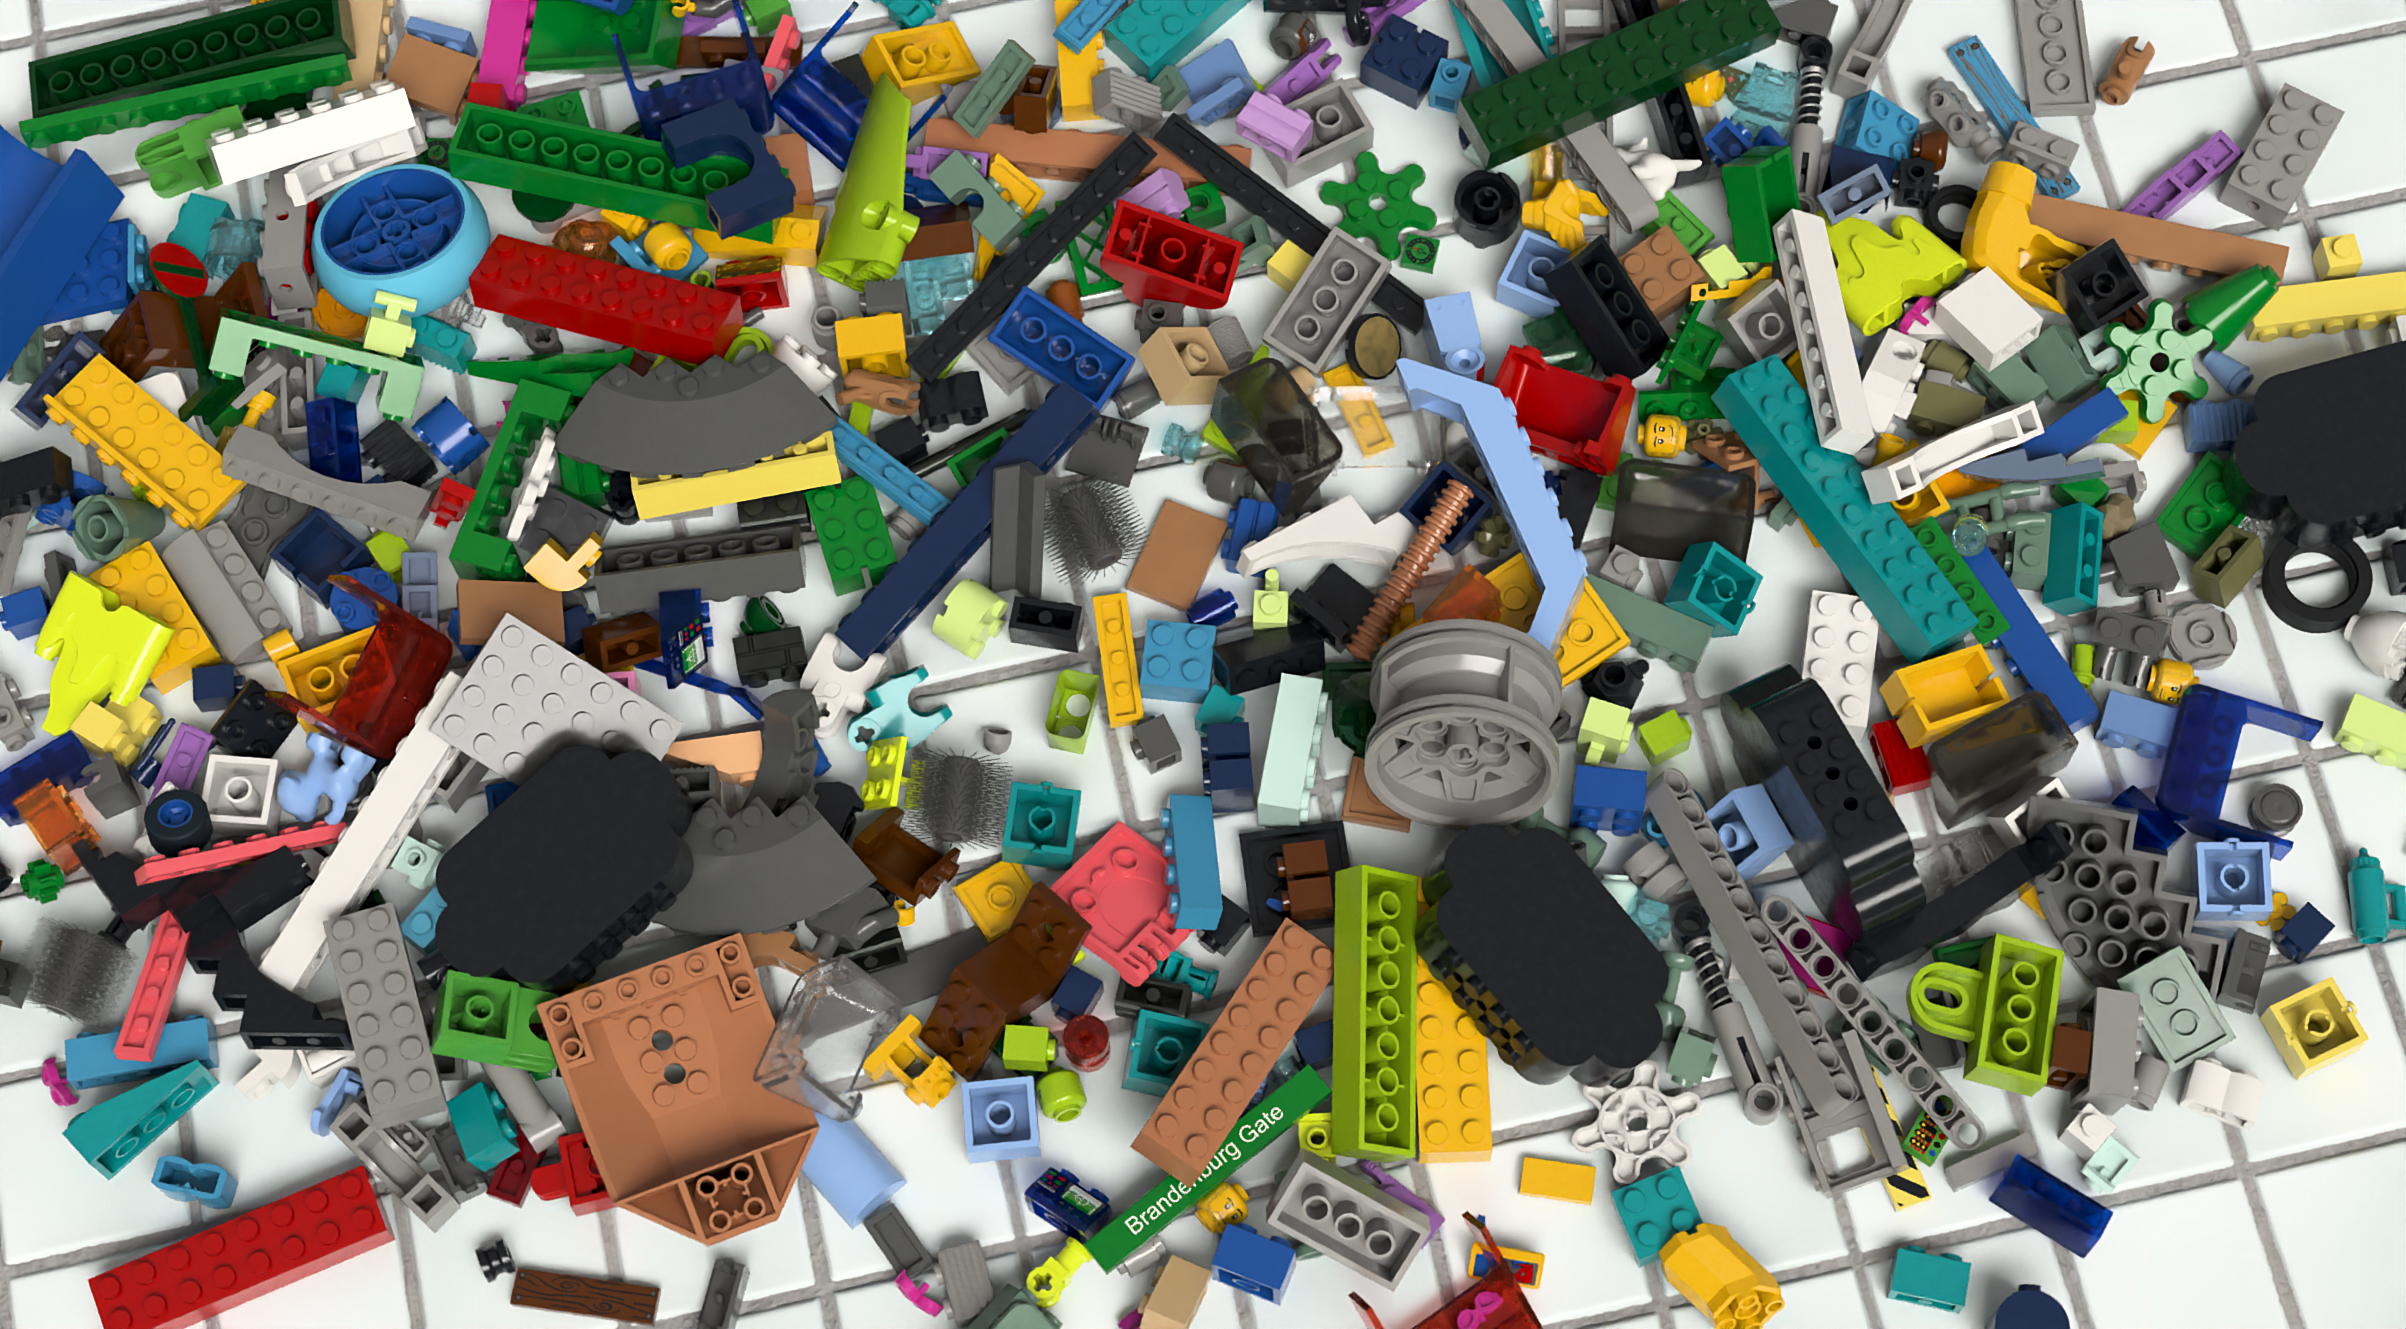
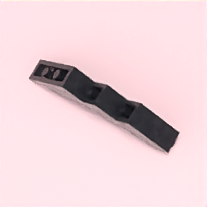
M2055 822L2046 824L2024 844L2011 848L1966 881L1926 904L1922 912L1861 942L1855 941L1843 952V955L1861 983L1913 964L1936 944L1965 933L1983 916L2011 906L2072 854L2074 850Z
M83 838L71 845L84 869L131 934L168 910L185 934L222 910L237 931L241 933L303 893L311 885L306 875L311 871L309 865L300 853L294 856L286 845L265 857L235 868L216 872L195 873L137 886L134 872L142 864L130 860L117 851L105 858L97 846L90 849Z
M223 910L192 929L186 958L196 974H217L212 995L222 1011L243 1012L239 1033L248 1049L354 1050L347 1021L339 1018H327L324 1020L315 1003L298 998L282 990L269 981L256 968L247 950L244 931L239 933Z

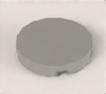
M2193 603L2181 608L2172 618L2173 624L2167 641V646L2173 657L2178 661L2190 663L2194 670H2212L2222 666L2233 654L2238 641L2236 626L2230 616L2207 603Z

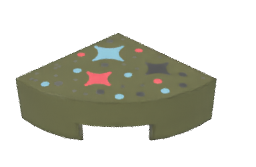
M1725 66L1721 71V76L1725 77V93L1729 101L1741 107L1754 76L1733 67Z

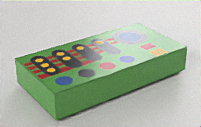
M1941 1095L1937 1098L1935 1109L1940 1115L1947 1116L1953 1111L1954 1105L1950 1097ZM1922 1108L1901 1146L1904 1151L1931 1167L1946 1144L1948 1137Z

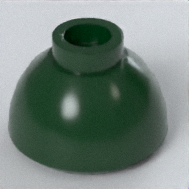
M762 595L749 598L743 611V621L739 625L744 634L748 636L785 629V620L776 605L769 598Z

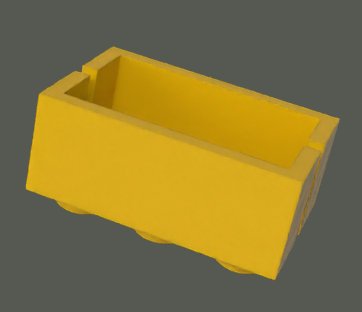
M1981 643L1895 670L1879 688L1893 716L1899 714L1900 718L1896 723L1910 749L1995 722L2013 704L1999 676L1992 678L1979 693L1976 689L1995 671Z

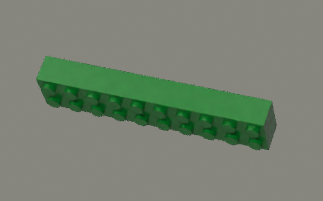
M470 102L466 103L448 149L450 175L453 178L712 232L716 231L706 217V195L742 181L752 171L740 159L726 155L711 156L676 170L662 148L661 142ZM781 167V172L785 179L789 178V169ZM781 217L734 236L773 244Z

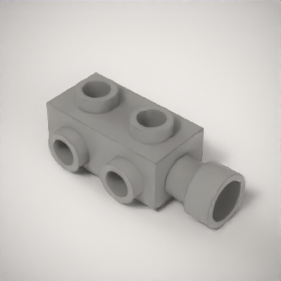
M1943 77L1934 79L1927 86L1928 91L1920 99L1927 107L1925 109L1927 115L1936 123H1940L1948 134V141L1952 145L1959 148H1975V155L1984 165L1994 161L2004 151V147L1996 137H1991L1988 134L1992 129L1987 124L1986 118L1976 111L1968 101L1967 95L1960 91L1954 82L1945 81ZM1955 95L1958 96L1959 102L1954 98ZM1974 119H1977L1978 125L1974 123Z
M0 672V740L5 744L9 752H14L26 746L27 742L35 739L30 728L35 722L27 707L21 708L17 698L22 695L13 678L7 680Z

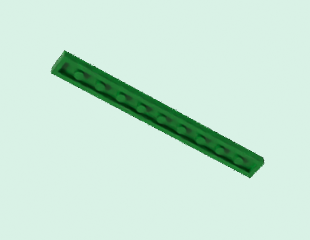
M341 53L19 121V128L28 149L46 148L51 144L79 141L84 137L98 134L108 135L117 130L131 127L141 128L150 123L164 120L174 121L192 114H207L216 109L237 104L240 107L246 103L263 99L273 100L282 95L306 93L311 89L325 86H339L344 82L353 81L346 55Z

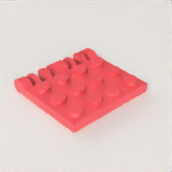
M1118 821L1050 889L1093 926L1083 946L1117 969L1123 980L1134 987H1139L1149 977V974H1152L1158 968L1157 961L1153 957L1158 961H1165L1169 957L1170 952H1174L1195 929L1174 928L1173 914H1168L1167 898L1171 891L1170 885H1165L1164 882L1165 866L1168 864L1167 857L1162 856L1161 849L1121 821Z

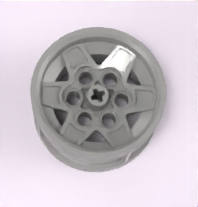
M1447 619L1428 622L1407 629L1389 640L1376 655L1371 669L1370 701L1376 713V723L1368 734L1366 741L1364 773L1372 792L1382 803L1398 814L1419 823L1446 829L1467 830L1477 824H1492L1500 827L1522 820L1539 810L1552 797L1559 777V748L1549 728L1556 720L1561 708L1562 675L1553 655L1541 643L1524 632L1503 624L1477 619Z

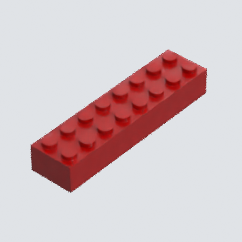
M501 234L497 235L468 278L475 307L701 365L714 354L724 358L744 325L739 295Z
M361 1165L90 1278L88 1283L104 1329H184L392 1242L396 1238L373 1175L364 1165Z

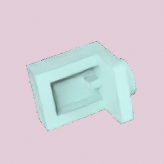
M2111 1134L2080 1171L2086 1175L2083 1179L2084 1182L2094 1191L2101 1193L2104 1190L2107 1194H2110L2140 1157Z

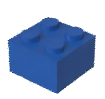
M1576 765L1571 791L1569 828L1586 826L1594 833L1598 830L1612 831L1613 835L1628 837L1633 833L1639 834L1645 810L1647 771Z
M1227 1223L1211 1263L1212 1279L1280 1306L1296 1267V1249L1291 1248L1292 1244L1281 1237L1271 1236L1270 1239L1257 1235L1258 1231L1247 1224L1237 1223L1236 1226Z

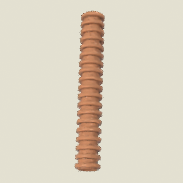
M1448 479V488L1442 489L1441 493L1443 496L1441 498L1437 497L1435 500L1437 505L1430 508V516H1425L1424 520L1426 523L1419 526V534H1414L1413 544L1409 543L1407 545L1409 550L1407 553H1402V561H1397L1396 566L1398 568L1396 571L1392 570L1390 572L1392 576L1390 580H1385V589L1380 588V597L1374 598L1373 602L1375 605L1373 607L1369 606L1367 609L1369 612L1368 616L1362 617L1363 624L1357 625L1356 629L1358 632L1356 635H1351V643H1346V650L1364 662H1371L1373 660L1370 656L1372 653L1378 652V648H1376L1378 643L1383 644V635L1389 634L1388 627L1394 626L1395 621L1393 619L1395 616L1399 617L1401 615L1400 608L1406 607L1405 600L1407 598L1411 599L1412 594L1410 592L1412 589L1416 590L1418 587L1417 581H1422L1424 578L1422 575L1423 571L1427 572L1429 570L1428 563L1434 562L1435 558L1433 555L1441 551L1439 546L1440 544H1445V536L1452 533L1450 530L1451 526L1457 525L1456 518L1463 515L1461 510L1463 507L1467 508L1469 506L1468 499L1474 498L1473 491L1459 481Z

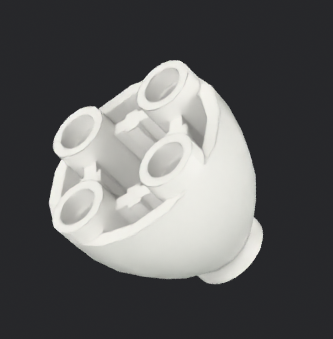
M787 333L780 340L772 356L785 363L815 395L825 390L838 376L828 365L817 360L819 357L805 345H801Z
M2380 611L2363 617L2357 614L2353 615L2345 628L2344 639L2351 642L2359 659L2369 669L2387 680L2392 678L2399 681L2406 669V613Z

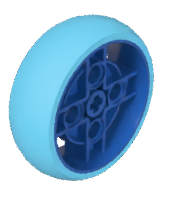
M400 164L383 167L352 180L338 190L325 204L317 218L312 233L311 255L314 269L326 291L345 308L357 314L368 317L371 306L382 310L386 309V305L374 303L375 294L378 289L417 299L414 313L401 309L400 314L411 316V318L418 317L449 304L470 287L468 278L489 248V223L486 211L473 190L461 179L451 177L449 172L423 164Z

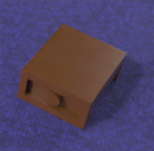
M897 806L891 807L856 836L852 851L877 878L876 881L915 907L923 899H931L944 881L948 883L955 877L960 867L957 864V860L961 850L954 847L943 856L916 837L906 836L911 834L901 832L905 830L900 828L905 812Z

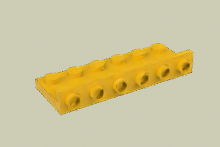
M100 353L54 398L48 393L43 397L48 408L45 413L56 424L61 426L65 423L72 429L70 434L81 445L86 446L89 443L97 450L95 455L105 465L111 467L114 464L122 471L120 476L133 488L137 485L142 487L146 491L145 497L158 509L164 506L172 512L169 515L170 518L184 530L187 527L194 528L196 532L202 530L248 484L222 474L223 456Z

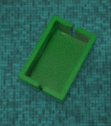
M1790 145L1755 146L1740 155L1741 157H1737L1721 167V179L1725 187L1728 204L1727 214L1731 221L1733 247L1736 250L1738 262H1773L1778 259L1772 227L1792 208L1801 211Z
M860 475L843 480L840 483L841 488L835 489L833 484L804 492L837 597L866 588L861 571L862 568H868L872 586L880 584L885 578L886 570L893 563L898 562L874 486Z

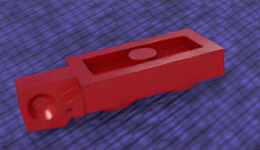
M444 477L429 507L431 512L437 514L433 525L446 530L450 521H461L474 498L476 490Z

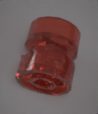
M1087 1014L1076 1016L1068 1022L1064 1028L1062 1038L1066 1058L1070 1065L1078 1071L1087 1073L1098 1071L1104 1067L1111 1053L1108 1029L1104 1022L1096 1016Z

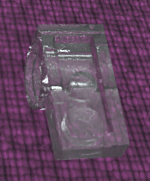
M1977 829L1916 860L1915 863L1929 892L1934 894L1964 878L1969 879L1994 862L1995 858L1983 833Z

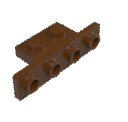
M681 36L676 68H723L727 59L763 66L774 37ZM802 38L796 50L792 49L789 57L791 62L789 70H800L802 68Z

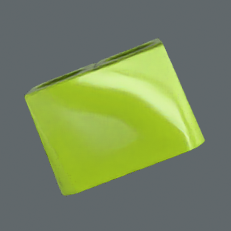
M1071 669L1063 670L1059 674L1045 723L1050 748L1083 755L1099 697L1098 675ZM1081 694L1089 699L1090 710L1087 714L1076 717L1067 711L1066 703L1071 696ZM1065 726H1075L1081 731L1082 736L1073 739L1060 736L1058 733Z

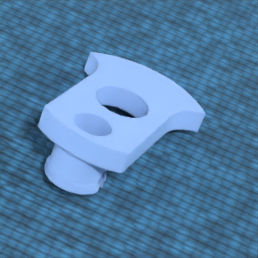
M341 1068L320 1105L313 1109L311 1117V1131L322 1137L330 1134L329 1126L334 1122L348 1096L352 1095L356 1098L361 1093L359 1089L364 1090L360 1075L347 1068Z

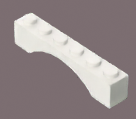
M2034 401L2010 405L1861 472L1872 505L1900 500L1925 488L1933 480L1956 468L2021 444L2045 433Z

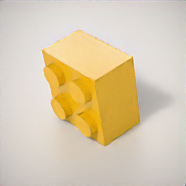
M882 312L872 317L849 316L843 320L835 321L838 358L843 378H845L847 373H851L854 368L900 376L905 379L911 378L910 367L905 363L909 357L901 313Z

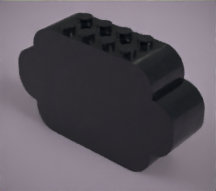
M2406 340L2277 374L2268 378L2259 386L2244 418L2242 430L2237 436L2223 468V481L2231 502L2238 511L2256 520L2274 519L2281 535L2290 543L2302 548H2319L2331 544L2336 548L2347 545L2353 541V538L2364 535L2367 539L2378 537L2384 534L2387 529L2399 527L2400 530L2406 529Z
M1785 663L1723 693L1720 699V710L1725 726L1733 740V755L1740 775L1746 786L1762 783L1795 842L1785 853L1822 915L1833 925L1840 923L1852 940L1861 942L1922 912L1926 906V894L1919 874L1913 865L1915 854L1910 836L1822 687L1810 677L1803 680L1793 666Z
M575 745L560 751L448 850L440 860L436 870V887L441 898L448 905L441 912L435 927V939L440 952L459 972L468 973L474 977H490L521 983L528 989L550 992L559 996L571 991L578 984L582 985L588 982L595 975L596 968L604 960H611L622 951V944L632 935L637 936L644 932L650 925L649 920L659 911L664 912L676 902V896L689 883L694 868L693 856L688 845L681 838L688 830L693 817V805L689 794L670 771L655 756L649 753L629 751L610 760L602 751L588 745Z
M1477 824L1456 837L1427 866L1422 877V892L1430 908L1421 916L1416 925L1415 944L1417 950L1428 965L1431 975L1446 986L1451 992L1454 1003L1459 1008L1466 1010L1475 1021L1474 1024L1479 1033L1491 1040L1498 1049L1500 1058L1506 1064L1512 1066L1521 1077L1534 1084L1551 1085L1561 1081L1570 1074L1572 1078L1585 1086L1601 1088L1616 1082L1647 1059L1658 1048L1662 1040L1663 1024L1654 1003L1663 996L1668 986L1669 972L1665 959L1562 836L1547 828L1534 827L1520 832L1513 838L1510 833L1496 825Z

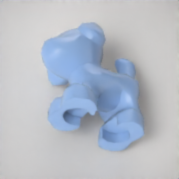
M310 731L306 739V747L313 752V759L306 772L293 769L285 770L278 778L277 801L284 811L294 815L296 820L309 822L315 818L318 812L321 796L323 794L327 795L333 800L332 810L324 817V820L329 825H335L340 823L345 816L347 804L356 798L360 782L371 770L377 759L348 746L343 748V745ZM340 753L341 759L344 762L342 766L338 765V757Z

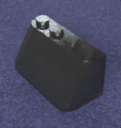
M1263 358L1218 379L1210 417L1281 516L1284 518L1298 511L1339 464L1343 453L1341 442L1284 364L1279 360Z
M1640 459L1627 460L1619 468L1608 553H1611L1617 544L1640 557L1682 562L1690 544L1715 541L1746 564L1754 523L1756 482L1750 475L1744 472H1728L1722 469Z
M2038 691L2025 693L1932 743L1926 754V765L1936 811L1947 830L2006 800L2037 776H2050L2067 767L2079 742L2047 695Z

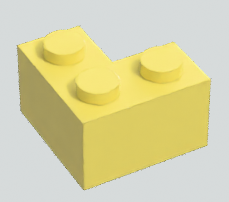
M140 696L136 698L135 702H130L128 707L110 700L102 708L93 701H90L71 725L70 730L90 753L103 759L105 758L104 754L112 752L125 768L136 760L140 748L147 738L156 734L164 717L153 704Z

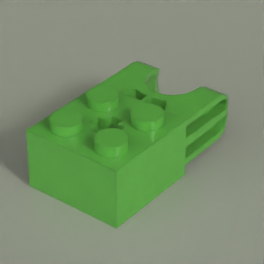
M237 104L232 107L221 108L216 113L201 119L190 120L183 126L140 143L137 146L135 158L140 168L150 174V185L154 193L161 198L168 199L201 186L207 191L222 185L223 183L215 174L204 140L212 138L210 133L218 129L229 127L230 131L244 128L242 123L246 120Z
M448 970L438 988L430 1053L534 1072H549L558 1066L549 1042L536 1037L529 1025L542 1023L536 1005L561 996L550 992L519 987V983L490 977H474L468 973Z

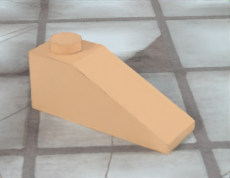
M758 730L673 742L663 757L662 762L682 769L684 767L689 769L691 766L694 769L698 766L703 768L705 765L710 768L713 765L717 769L720 781L733 785L740 784L742 787H752L760 767L764 739L761 731Z

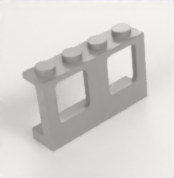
M1856 1029L1841 1033L1843 1038L1833 1041V1044L1856 1083L1859 1096L1856 1101L1832 1119L1821 1117L1816 1111L1804 1112L1802 1110L1792 1083V1077L1795 1074L1787 1059L1783 1060L1781 1056L1774 1058L1777 1069L1771 1071L1776 1086L1780 1091L1785 1089L1790 1102L1784 1104L1791 1124L1798 1123L1802 1136L1796 1138L1804 1158L1810 1156L1815 1169L1809 1171L1813 1185L1817 1192L1823 1190L1828 1199L1910 1169ZM1856 1127L1862 1128L1874 1155V1164L1871 1167L1841 1178L1829 1179L1817 1150L1818 1142Z

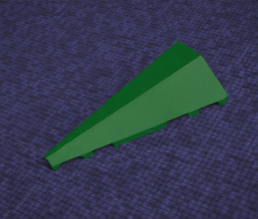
M624 347L612 352H605V349H597L593 352L575 353L572 351L527 355L519 358V360H509V357H500L497 360L473 359L466 361L468 375L517 385L522 378L572 392L573 396L584 398L594 382L616 365L622 363L629 367L634 353L633 347Z

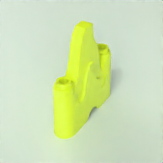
M1822 209L1816 213V216L1824 218L1847 319L1866 336L1879 332L1903 315L1902 304L1906 299L1911 297L1922 298L1923 296L1933 297L1956 282L1966 270L1967 261L1911 216L1901 214L1893 220L1891 224L1892 237L1877 225L1867 220L1852 217L1831 227Z
M70 570L35 643L37 648L34 653L51 662L54 661L55 657H59L50 681V706L42 729L53 736L61 738L73 735L74 733L70 730V727L88 703L93 701L99 705L110 693L109 698L112 701L128 707L130 702H135L172 638L175 629L146 611H136L126 605L120 607L119 595L94 580Z

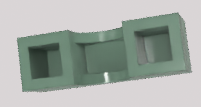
M956 149L928 177L956 206L968 196H982L984 201L983 210L972 222V225L1001 253L1029 226L1022 219L1026 213L1013 199L1009 203L1006 202L1000 195L1004 189L992 176L986 180L981 175L979 170L983 166L970 152L964 156Z

